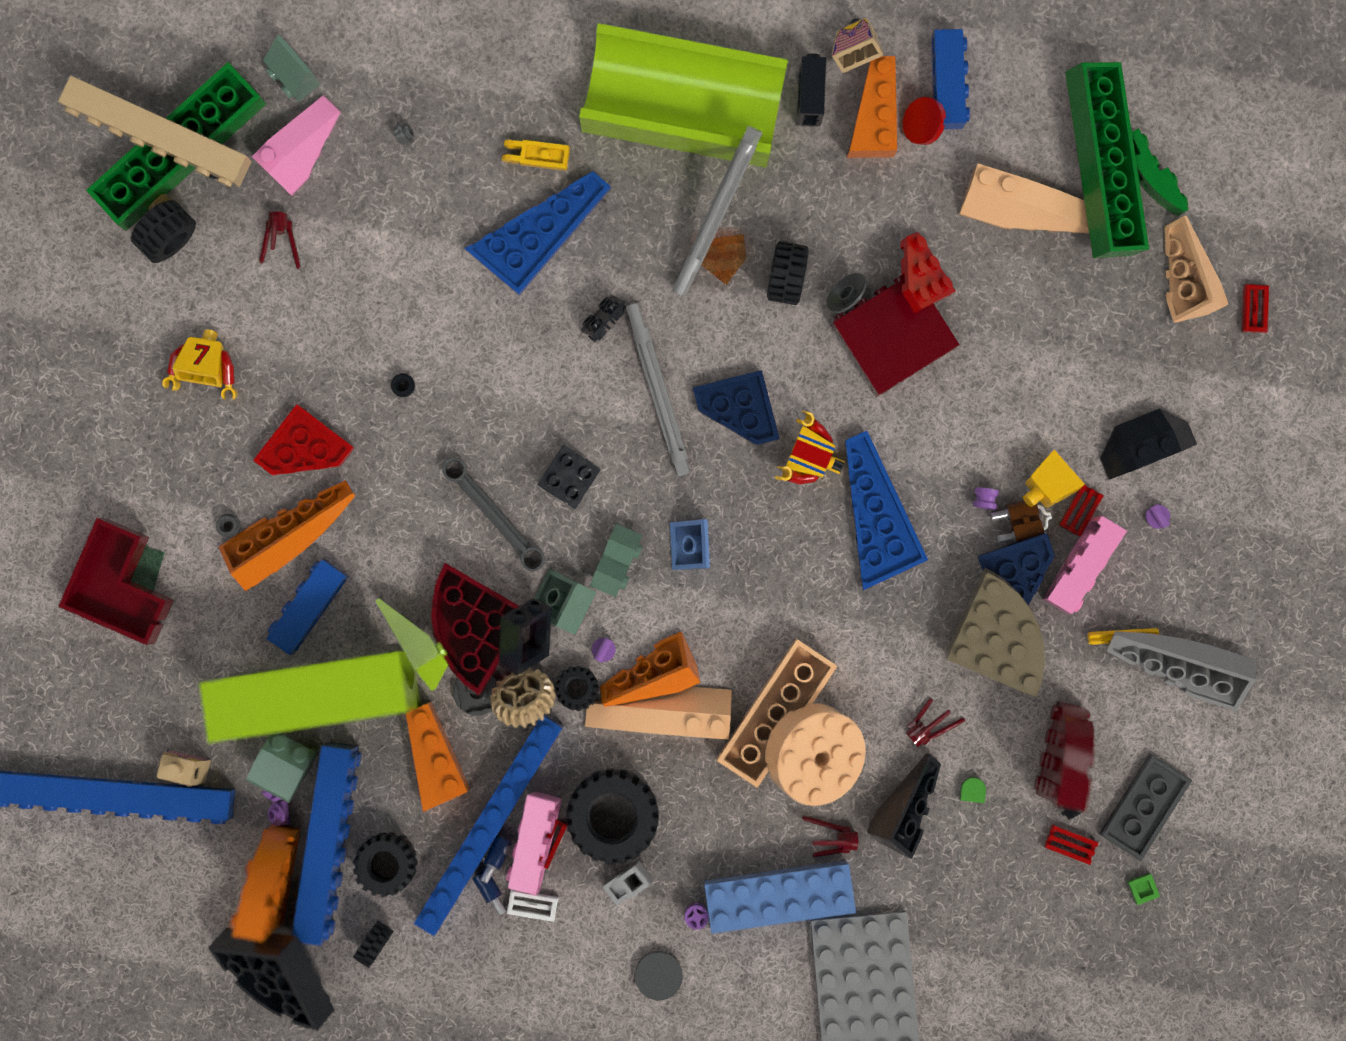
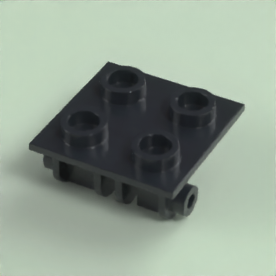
M612 295L604 298L598 306L599 310L584 320L580 331L589 335L588 337L594 343L597 340L600 341L607 333L603 327L610 330L611 328L607 323L615 324L611 318L618 321L625 313L626 306L624 304L626 301Z
M562 445L537 485L576 509L601 469L565 445Z

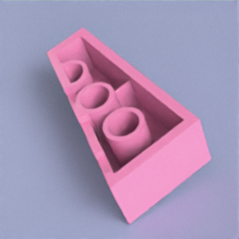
M1103 516L1091 518L1043 600L1066 614L1078 612L1084 602L1082 600L1083 597L1093 588L1096 582L1095 579L1106 566L1108 559L1127 530Z

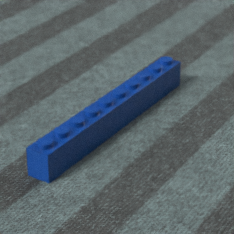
M544 714L543 721L539 720L415 920L414 924L432 936H435L563 729V725Z
M0 771V807L18 804L20 809H33L34 806H42V810L57 811V808L60 807L66 808V812L80 813L82 809L90 810V814L104 815L106 811L114 812V816L127 817L130 813L139 814V818H153V815H161L163 820H177V817H187L186 821L201 822V819H211L210 823L225 824V821L233 818L236 789Z

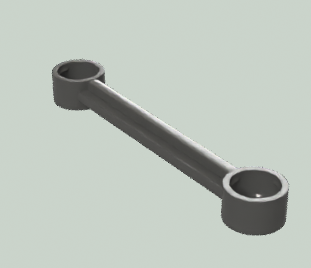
M456 457L447 459L442 466L445 478L452 482H457L521 556V564L526 570H540L545 564L544 553L538 548L531 547L469 476L467 465L463 460ZM454 461L460 462L463 466V473L456 479L451 478L446 473L447 465ZM537 551L541 556L540 565L536 568L528 567L524 562L526 553Z

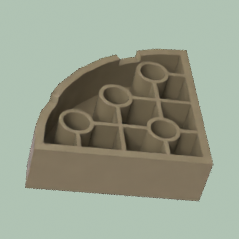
M984 567L945 652L946 658L949 661L1036 698L1043 680L1045 666L1044 642L1039 624L1029 605L1019 592L1003 577Z

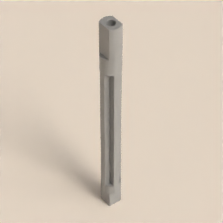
M748 126L687 255L683 268L672 289L673 292L681 296L687 295L755 152L756 145L763 133L762 131Z
M639 304L628 305L626 309L633 328L632 334L672 463L675 464L678 477L691 474L687 461V452L649 330L646 328Z

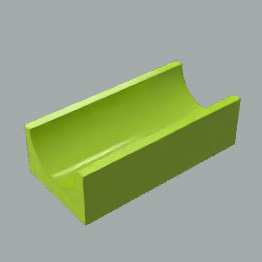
M598 23L590 85L584 107L581 108L579 115L581 130L585 133L732 161L748 126H751L763 133L749 164L767 168L788 60Z
M404 651L199 683L208 743L404 713L421 706L416 671Z

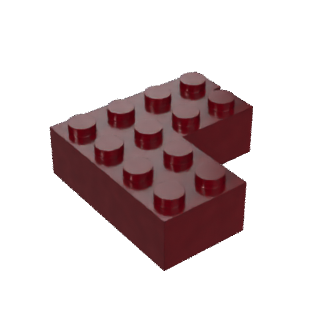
M96 518L58 607L142 644L151 645L156 643L164 625L160 620H166L174 599L131 581L149 536L107 518Z

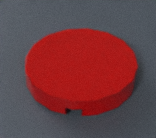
M929 97L917 98L910 103L902 120L905 137L911 143L918 145H929L935 142L945 127L943 123L944 119H946V112L943 105L938 100Z

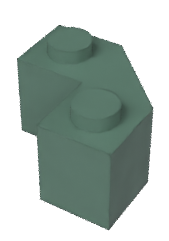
M616 524L595 570L590 587L614 597L617 596L620 589L625 590L630 578L626 576L633 558L638 559L643 548L639 544L643 535Z

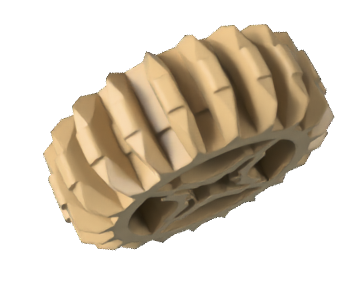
M530 667L519 675L513 673L509 676L503 675V681H496V687L492 688V696H490L491 708L493 713L496 714L497 719L506 724V726L512 724L516 729L521 724L526 728L528 723H532L535 726L536 720L543 721V715L550 714V708L554 707L556 694L549 677L545 673L542 674L539 669L533 671Z

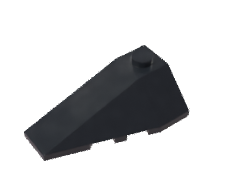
M926 753L881 805L867 830V833L876 841L910 859L913 858L924 831L920 829L923 815L928 816L930 808L927 807V798L935 790L941 764L931 754Z

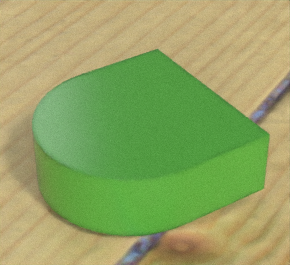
M976 777L965 779L961 785L959 800L985 803V784Z

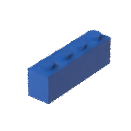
M963 29L934 30L931 36L933 99L938 100L946 112V119H944L943 123L945 125L944 129H963L966 122L970 120V108L966 107V98L969 97V84H965V75L968 74V61L964 60V52L967 51V37H963Z
M327 560L316 561L309 570L311 575L306 582L302 581L295 590L297 595L294 600H289L281 610L283 613L279 621L275 620L267 630L270 634L266 639L288 655L296 653L349 578L346 573Z

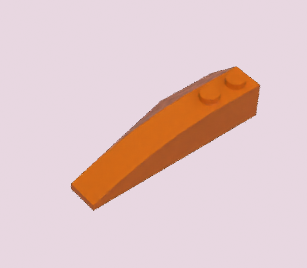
M345 480L319 492L317 498L313 500L306 498L299 501L298 507L289 511L286 508L278 511V516L267 520L265 517L258 520L218 547L230 574L245 591L258 585L262 580L288 564L328 529L355 497L347 481Z

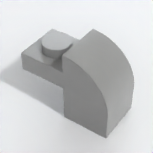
M636 860L606 882L603 888L616 906H618L630 897L632 899L650 886L654 879L643 864Z

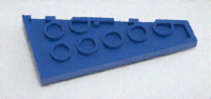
M592 171L570 184L568 188L556 195H552L543 203L532 207L504 224L503 227L487 234L480 241L464 249L520 296L609 192L611 186Z
M868 431L845 440L862 590H866L928 560Z

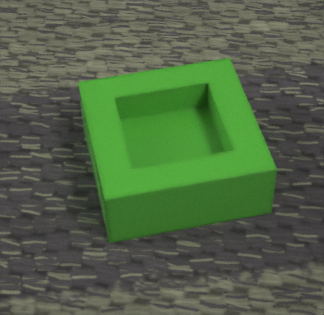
M1151 873L1127 881L1137 905L1160 897Z

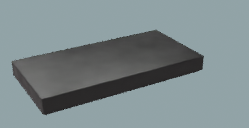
M1149 754L1099 835L1139 861H1142L1192 780L1154 755Z

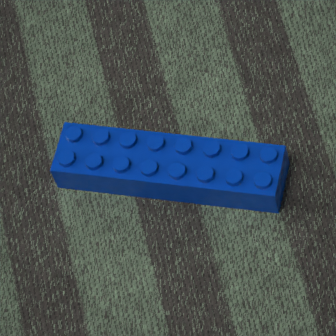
M329 742L321 747L292 933L303 944L321 946L329 939L330 935L334 934L336 921L332 920L333 912L337 911L339 905V896H336L337 886L341 887L343 872H340L341 862H345L347 848H343L345 838L348 839L351 828V825L347 824L348 815H352L354 809V800H351L352 790H356L358 776L354 775L356 767L360 766L362 753L358 752L359 746Z

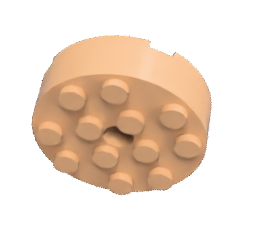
M806 704L795 712L790 711L771 732L765 752V761L770 772L769 776L782 791L799 803L810 806L828 804L843 796L857 781L864 765L865 742L858 726L836 709L825 704Z

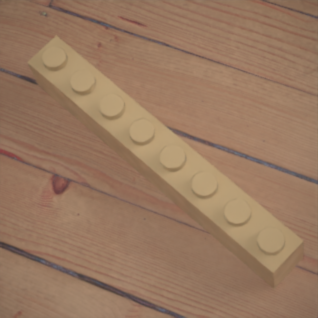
M71 75L58 100L65 107L64 111L76 118L80 114L87 118L86 121L98 128L102 124L109 128L108 132L120 138L124 134L130 137V142L142 148L144 145L152 147L151 151L165 158L166 154L174 157L173 161L183 167L187 168L188 164L196 167L195 171L209 178L210 174L218 177L217 181L227 187H231L232 184L240 187L252 162L242 153Z

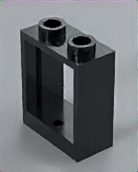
M807 54L802 56L798 79L797 126L820 127L824 117L826 57H821L820 54Z
M533 598L501 617L500 667L515 675H519L549 656L552 607ZM530 625L529 640L523 643V629Z

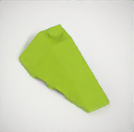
M378 598L375 602L413 668L430 690H435L448 667V663L444 658L447 655L444 647L440 642L435 644L429 635Z

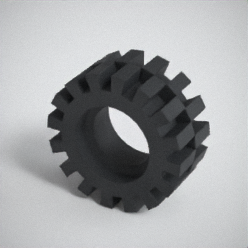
M581 666L568 667V670L564 669L561 671L562 674L556 678L557 683L554 684V687L556 688L557 700L570 710H586L591 704L595 703V699L599 696L598 680L586 668ZM576 679L582 680L586 685L585 693L578 698L570 696L568 692L569 684Z
M377 920L355 952L353 958L369 969L394 931Z

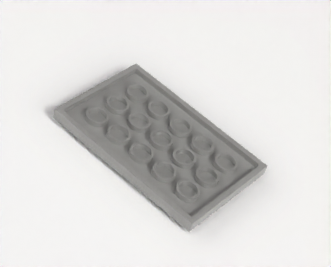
M897 911L810 919L821 1041H919L907 912Z

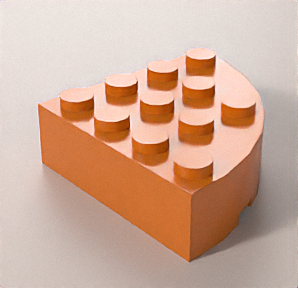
M272 824L268 829H264L253 860H248L246 866V874L248 875L242 889L238 912L232 916L231 928H234V937L264 941L284 924L301 828L285 825L275 826Z

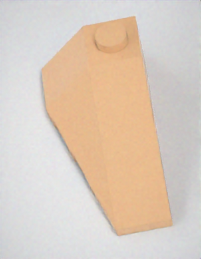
M1183 216L1166 225L1165 255L1169 257V270H1166V279H1169L1170 292H1166V301L1173 322L1209 315L1229 305L1221 281L1188 217Z

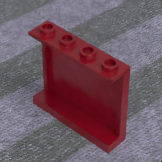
M903 275L894 279L895 284L887 288L884 285L874 292L875 297L867 301L866 298L860 300L854 306L855 309L849 313L844 311L834 317L835 321L831 325L832 329H836L869 381L876 398L960 345L934 304L914 313L902 293V285L905 283V276Z

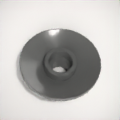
M853 273L840 280L828 296V309L833 313H841L855 306L866 290V278L861 273Z

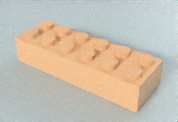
M794 639L716 760L758 788L769 771L768 764L765 761V752L768 739L774 727L790 711L795 712L806 704H813L837 668V665L798 639Z

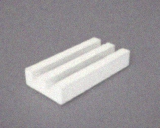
M511 889L507 914L554 922L558 897L540 893L532 895ZM519 896L552 902V905L517 900L514 897ZM513 904L549 910L551 914L513 909Z

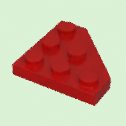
M919 232L911 234L900 241V249L904 251V258L901 259V274L905 276L902 293L914 313L956 292L951 279L946 276L939 260L932 254L927 246V241Z
M296 404L253 461L269 474L276 476L341 467L355 448Z

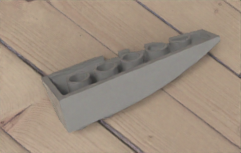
M1115 632L1106 650L1131 665L1137 664L1143 667L1144 672L1151 676L1154 674L1165 679L1164 683L1172 687L1176 685L1184 689V693L1190 697L1234 711L1238 710L1256 680L1255 659L1187 639L1139 632Z

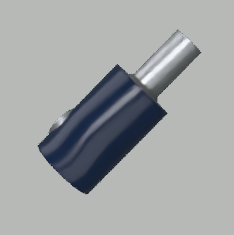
M496 836L483 862L487 867L480 881L488 884L494 870H500L506 856L510 853L512 846L510 841Z
M482 871L475 875L472 880L485 902H492L500 916L506 912L499 899L502 893L495 883L493 875L488 884L480 881L484 873Z

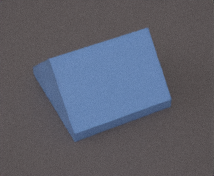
M708 519L670 522L672 570L710 568Z

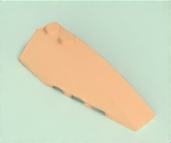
M977 164L973 169L959 215L1004 229L1016 228L1089 234L1084 200L1035 181L982 164Z
M690 687L677 693L608 707L602 705V700L595 701L593 705L591 704L586 709L585 727L729 740L732 690Z

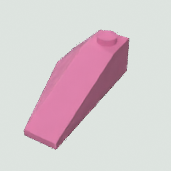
M320 97L272 136L252 158L292 196L308 180L312 172L311 170L321 154V149L341 112L326 97Z

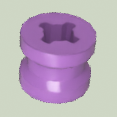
M976 487L974 492L976 500L973 502L972 507L996 510L997 504L995 499L999 495V490Z
M699 902L690 904L685 910L686 924L695 930L702 929L707 925L709 915L706 906Z

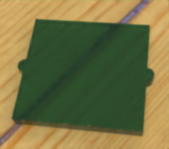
M146 545L131 581L154 591L165 552L148 548V545Z

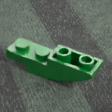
M1139 128L1132 131L1140 186L1163 208L1176 216L1183 215L1189 210L1187 207L1188 200L1177 186L1178 179L1176 175L1170 171L1169 167L1159 170L1158 159L1154 154H1151L1146 135L1141 133Z

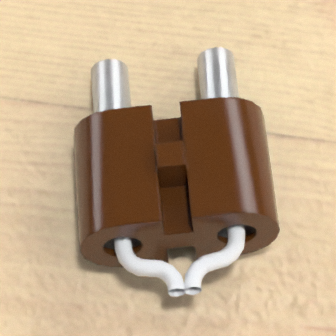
M1024 500L1007 504L1006 510L991 513L992 521L1008 518L1011 524L1012 533L997 536L998 544L1010 541L1019 542L1042 534L1048 528V520L1052 519L1051 513L1046 512L1044 507L1037 504L1030 507ZM1038 508L1047 516L1044 527L1039 517Z

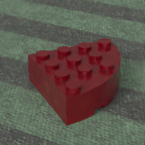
M444 563L436 580L432 599L431 619L436 643L440 642L447 652L444 658L455 676L469 689L481 695L499 665L501 617L516 609L519 605Z
M1057 701V704L1053 705L1051 709L1050 719L1053 720L1051 729L1048 728L1046 731L1045 743H1047L1046 752H1042L1039 765L1042 766L1040 776L1037 775L1035 779L1034 789L1037 790L1036 795L1056 805L1086 812L1092 781L1087 775L1088 766L1092 767L1094 764L1095 737L1093 721L1088 720L1091 714L1085 707Z

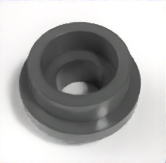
M403 121L398 122L397 126L393 128L396 139L401 145L405 143L411 144L413 142L412 137H414L411 126Z
M232 514L222 515L216 523L218 533L226 538L236 536L241 528L240 520ZM227 522H232L233 527L231 530L225 528Z

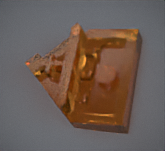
M744 234L715 237L701 265L725 285L728 284L736 271L745 262Z

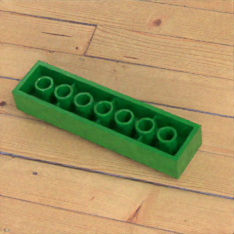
M227 62L165 119L223 144L257 114L266 103L233 66ZM135 145L86 191L119 227L127 231L194 171L196 167L189 164L187 168L175 163L173 161L174 157L166 154L164 158L152 152V147L144 145L143 148Z
M1121 62L1080 63L1067 70L1065 75L1093 259L1133 256L1149 250L1122 64Z

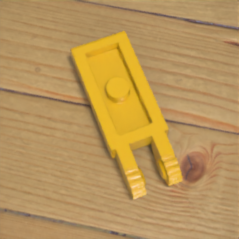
M529 140L504 141V147L508 149H521V156L502 155V161L506 163L567 171L569 145Z

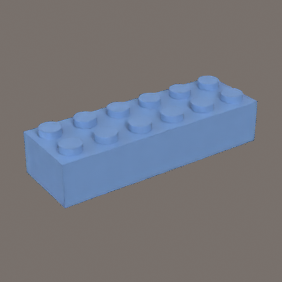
M846 860L704 881L711 934L856 913L850 868Z

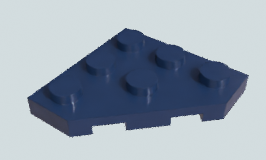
M762 370L692 388L698 412L757 446L780 439Z
M1044 532L977 555L982 571L985 567L1003 577L1019 592L1029 605L1055 555L1048 534Z

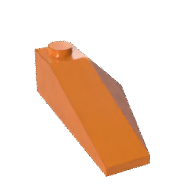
M678 632L660 640L654 645L655 650L645 658L643 655H640L636 659L638 662L628 671L622 669L600 686L602 705L608 707L677 693L701 683L697 664L683 633Z

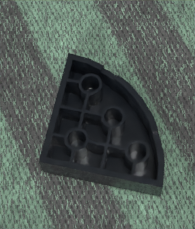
M225 928L208 949L225 972L229 969L237 978L235 984L271 1013L279 1017L284 1014L293 1019V1024L318 1031L335 1009L297 936L272 933L264 941L234 937V928Z

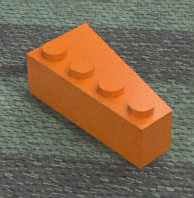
M881 56L869 62L847 158L894 157L897 152L895 56Z
M432 702L407 712L406 719L423 812L468 792L470 787Z

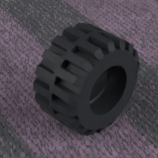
M167 200L153 207L139 220L130 239L152 263H159L169 259L185 246L195 231L196 222L176 201Z
M782 241L776 244L767 290L769 301L791 305L799 303L809 255L808 246Z
M384 832L376 836L374 835L362 844L356 852L357 856L353 860V864H355L353 873L354 875L357 874L358 878L356 881L358 884L362 883L364 886L362 889L365 892L369 890L371 891L370 895L373 896L380 894L381 897H386L390 894L393 896L402 891L411 882L416 873L415 868L418 865V859H415L416 851L411 849L410 846L412 844L410 841L406 842L403 840L405 837L402 835L395 836V833L385 834ZM387 851L396 857L399 869L395 876L385 878L375 872L372 860L377 852Z

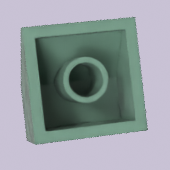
M278 35L263 60L268 67L265 71L274 82L277 79L280 80L283 84L281 90L289 99L294 96L300 102L320 83L308 66L287 42Z
M549 568L534 599L540 600L542 603L552 607V625L576 635L597 592Z
M279 732L271 733L262 746L246 781L289 803L313 766L316 752Z

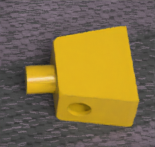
M1053 450L1025 482L1030 491L1023 495V500L1030 507H1033L1040 501L1046 508H1049L1079 491L1084 482L1062 457Z

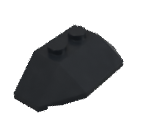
M1159 408L1115 426L1100 456V460L1108 480L1182 452L1197 445L1188 422Z

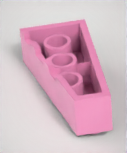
M536 791L527 795L524 803L523 818L518 828V842L515 843L512 857H514L513 866L509 867L506 881H509V889L537 895L540 892L545 872L544 865L549 856L553 836L550 840V838H547V835L552 833L555 820H558L563 798Z

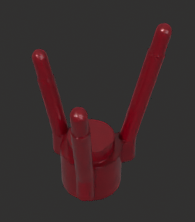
M269 212L259 262L261 264L264 263L270 233V249L274 250L276 235L284 234L285 230H287L297 269H300L299 256L292 231V221H287V213Z
M929 698L914 720L907 725L910 729L906 734L917 747L921 744L925 746L934 738L964 723L965 718H961L931 734L930 730L950 715L951 711L947 710L926 727L922 722L917 725L933 702V699Z
M807 816L802 817L804 821L842 832L837 833V840L812 841V845H837L836 849L815 852L812 854L813 857L857 851L858 832L851 831V827L840 826Z

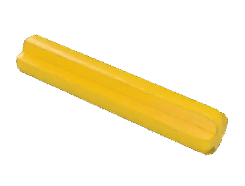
M1157 628L1095 631L1088 632L1087 640L1090 645L1109 644L1115 632H1139L1159 635V630Z

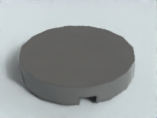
M493 675L483 693L478 695L457 678L453 687V697L456 705L463 712L472 716H481L491 712L490 696H492V688L496 687L498 679Z
M655 951L644 955L638 962L635 971V981L639 991L647 998L655 1001L666 1000L674 996L680 989L683 980L682 968L678 959L671 953L664 951Z

